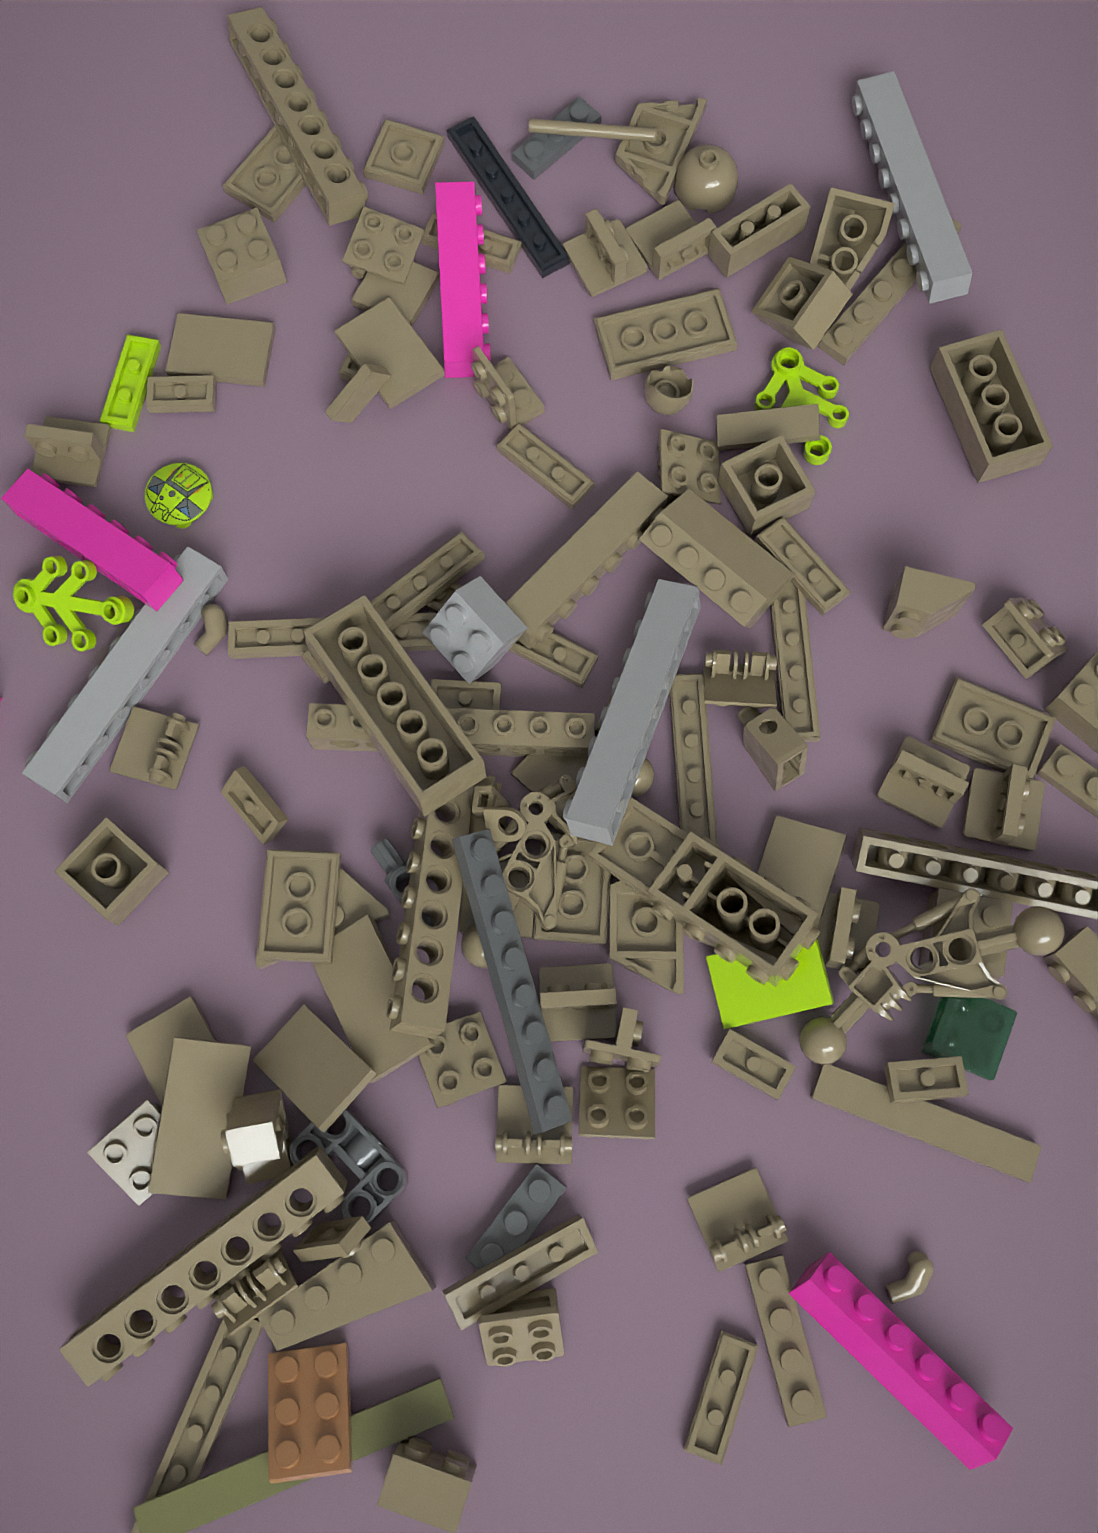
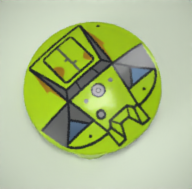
M174 463L159 469L150 478L145 489V503L153 517L160 522L175 525L177 528L182 529L189 527L193 521L198 519L207 510L214 497L211 483L206 474L198 467L187 463Z

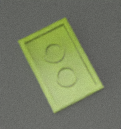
M816 939L809 950L804 947L795 958L799 961L796 970L788 981L781 978L776 987L768 981L765 985H762L752 979L745 972L747 967L736 960L733 963H729L717 954L706 956L724 1029L835 1004L818 939Z

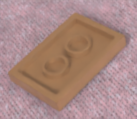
M341 1343L268 1353V1480L273 1484L352 1473L349 1349L347 1344Z

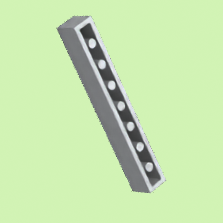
M892 71L857 80L856 95L851 98L852 110L854 115H859L861 120L860 130L862 138L864 140L868 139L870 144V159L872 164H877L880 186L882 189L886 188L888 201L895 203L892 214H896L899 238L906 241L908 262L916 268V281L919 291L925 292L929 304L968 294L972 270L895 72Z
M188 546L182 554H178L173 559L178 564L175 570L184 581L157 612L145 604L142 609H138L129 622V627L121 637L116 638L112 642L109 654L102 664L97 665L91 671L88 683L83 690L72 697L64 716L59 722L54 723L50 727L45 742L26 761L25 769L21 774L67 804L127 722L133 706L137 707L201 619L202 608L214 601L229 580L220 565Z
M658 579L654 592L650 591L645 602V615L643 620L639 619L635 626V641L632 648L626 649L623 657L624 669L621 676L614 679L611 690L612 700L609 707L605 706L600 716L601 728L598 736H593L589 743V759L586 766L581 767L578 771L576 778L577 790L573 799L569 798L564 808L563 818L566 820L572 836L613 846L701 609L699 587Z

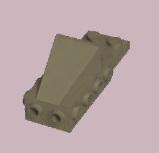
M631 797L613 846L597 842L588 855L589 859L650 899L651 904H653L651 909L658 916L669 922L672 918L680 922L685 936L715 947L714 952L725 961L733 963L736 960L747 967L745 972L758 983L765 985L768 981L776 987L781 978L788 981L799 964V961L795 958L804 947L809 950L820 934V930L816 928L818 926L819 913L816 912L814 906L800 897L795 899L783 891V887L773 879L759 876L742 859L735 856L731 858L720 851L721 848L709 838L704 836L700 838L691 831L689 834Z

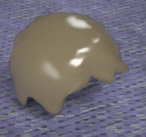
M666 365L661 372L652 370L646 377L644 384L646 402L653 411L659 414L675 415L682 411L691 401L694 381L691 378L688 379L683 369H679L677 366L670 368L669 365Z

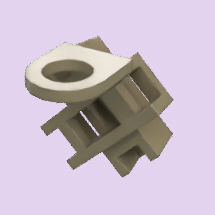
M486 776L485 779L474 786L469 834L490 829L493 841H517L522 838L527 829L525 817L516 809L511 808L512 805L501 795L502 784L500 782L494 783V776ZM507 816L517 821L518 831L514 833L504 831L508 826L506 823Z

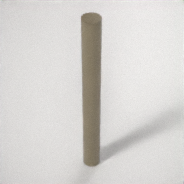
M543 119L529 120V132L656 142L657 128Z

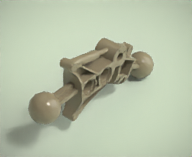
M647 758L643 762L631 797L644 795L654 782V770ZM566 774L559 778L556 785H548L538 792H531L525 795L521 800L518 811L525 817L527 829L522 838H520L514 852L498 858L513 912L519 901L524 903L536 913L542 928L545 930H551L557 924V913L568 865L565 863L567 850L572 845L577 846V837L570 834L567 822L563 818L566 802L569 798L573 799L577 790L574 781ZM529 808H537L540 814H532ZM513 819L504 831L513 833L518 827L517 821ZM547 821L562 834L558 841L559 852L557 861L556 842L546 826ZM529 839L539 840L543 845L544 852L538 856L529 854L525 849V842ZM493 841L497 855L508 842ZM513 871L523 872L527 877V886L523 888L513 887L508 880L509 873ZM473 924L463 934L461 941L462 953L465 959L473 966L488 968L476 924Z
M968 888L965 892L912 918V923L892 933L884 932L872 935L867 944L853 958L855 961L849 967H842L839 971L840 977L853 992L830 1017H816L805 1023L799 1037L802 1052L809 1060L817 1064L827 1065L836 1062L846 1051V1033L869 1008L886 1019L893 1021L894 1018L889 1010L893 1007L902 1011L903 1008L898 1000L902 997L911 1002V997L916 993H933L934 997L1004 999L1008 993L1006 986L990 975L982 956L1019 947L1026 953L1035 956L1052 953L1061 945L1064 938V925L1060 917L1051 909L1034 906L1023 910L1016 917L1013 925L975 934L973 912L979 902L980 893L975 888ZM947 919L936 937L902 945L900 938L916 930L921 932ZM964 938L970 942L972 953L968 959L958 960L951 955L950 945L953 940ZM883 942L887 943L891 949L890 954L886 957L879 953V945ZM919 947L928 948L933 954L934 961L927 969L918 968L912 960L913 952ZM899 963L914 978L933 982V984H917L911 981L902 985L889 966ZM861 968H864V970L859 975L857 972Z

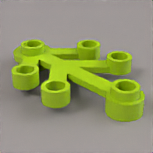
M788 347L778 351L771 361V370L774 375L765 390L756 396L755 410L774 409L775 396L786 381L789 395L781 408L818 404L819 413L827 417L830 426L834 428L845 426L849 417L848 409L843 405H834L825 400L836 396L839 389L838 380L833 376H824L805 366L802 355L794 348ZM789 364L792 368H786L782 365ZM800 379L818 387L819 396L803 389ZM831 385L833 390L828 391L823 386ZM767 400L770 402V405L764 406L759 401ZM839 413L843 416V419L838 420L834 418L833 414ZM820 435V440L805 443L803 456L812 465L824 464L829 459L832 444L827 437ZM817 450L822 456H815L811 451Z
M62 556L46 557L42 563L43 570L34 580L31 578L21 579L15 584L13 589V598L17 607L25 613H33L44 628L43 639L50 646L65 643L68 635L65 627L56 623L46 606L53 607L73 633L71 642L78 651L94 648L96 636L85 627L74 611L101 615L104 620L113 625L129 622L134 615V606L131 600L124 595L112 596L105 601L73 596L87 581H92L96 577V566L89 560L75 562L71 568L72 575L55 592H48L46 588L56 577L65 575L68 566ZM54 562H55V564H56V566H57V570H56V571L54 570V567H53V563H54ZM82 567H84L86 570L85 576L82 572ZM53 631L56 632L57 639H55ZM82 635L86 640V644H84L82 641Z

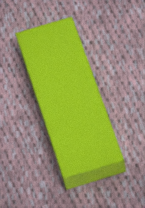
M127 334L102 411L101 424H108L110 428L135 432L147 394V379L153 375L161 349L159 340Z

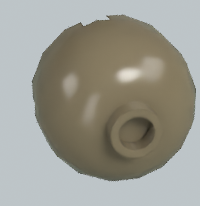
M702 144L692 148L681 158L675 177V194L685 207L695 212L696 208L701 210L707 209L706 213H715L725 209L733 201L738 187L737 165L730 153L722 147L713 144Z

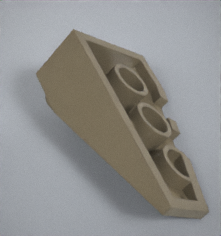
M831 187L809 263L834 271L850 290L884 240L895 203Z

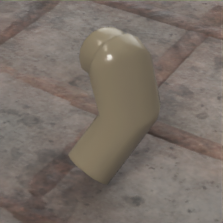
M207 604L202 608L201 617L204 618L206 632L194 643V646L206 656L226 636L228 631L226 614L219 605Z
M922 1251L911 1253L907 1258L910 1269L906 1278L885 1285L886 1294L892 1305L921 1295L925 1291L934 1273L933 1263L931 1260H928L926 1253Z

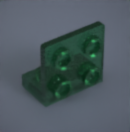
M940 997L921 1052L934 1058L962 1056L965 1071L988 1081L994 1080L1017 1012L986 998Z

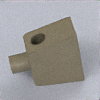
M745 706L739 711L737 717L744 725L743 745L775 792L805 773L808 745L775 708H770L761 713L758 708Z

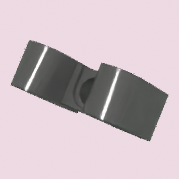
M346 1108L341 1114L346 1118L347 1124L341 1134L334 1135L329 1128L324 1133L311 1122L292 1142L289 1150L290 1159L293 1164L301 1160L302 1146L310 1140L315 1142L317 1146L320 1145L329 1158L336 1153L361 1180L343 1200V1217L345 1219L357 1217L353 1213V1202L359 1196H363L371 1204V1211L365 1218L367 1223L370 1224L405 1190L408 1184V1173L401 1163L388 1151L389 1149L381 1139L364 1125L352 1111ZM387 1168L394 1169L399 1176L398 1185L392 1191L384 1189L380 1183V1176Z

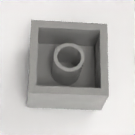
M479 576L457 589L422 633L470 684L491 670L527 630V627L485 580Z

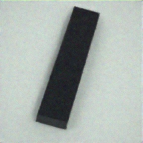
M473 116L447 129L448 139L516 240L522 242V249L540 276L544 278L569 265L570 260L567 252L476 118Z

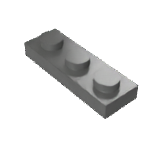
M579 96L552 120L601 124V114ZM535 133L512 152V161L535 180L585 137Z
M536 1164L467 1255L466 1259L480 1270L524 1245L565 1191L566 1187Z

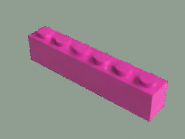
M435 182L445 378L475 377L471 368V364L474 363L472 349L479 346L491 362L490 343L483 344V334H489L488 313H482L481 304H487L486 283H480L479 275L485 274V254H478V245H484L483 224H477L476 216H482L481 195H475L474 182Z
M27 468L1 497L3 502L19 518L82 561L89 560L93 562L98 572L157 612L184 581L175 570L178 564L162 551L158 555L152 551L153 547L138 535L134 539L128 535L129 531L114 519L110 523L106 521V516L90 503L87 507L82 505L83 501L68 488L64 491L58 489L60 487L58 483L47 474L43 473L39 476Z
M830 1252L809 1265L788 1294L969 1470L996 1460L1013 1427Z

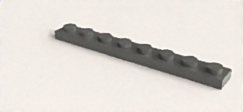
M488 829L452 839L532 1127L534 1133H543L573 1120L491 831Z

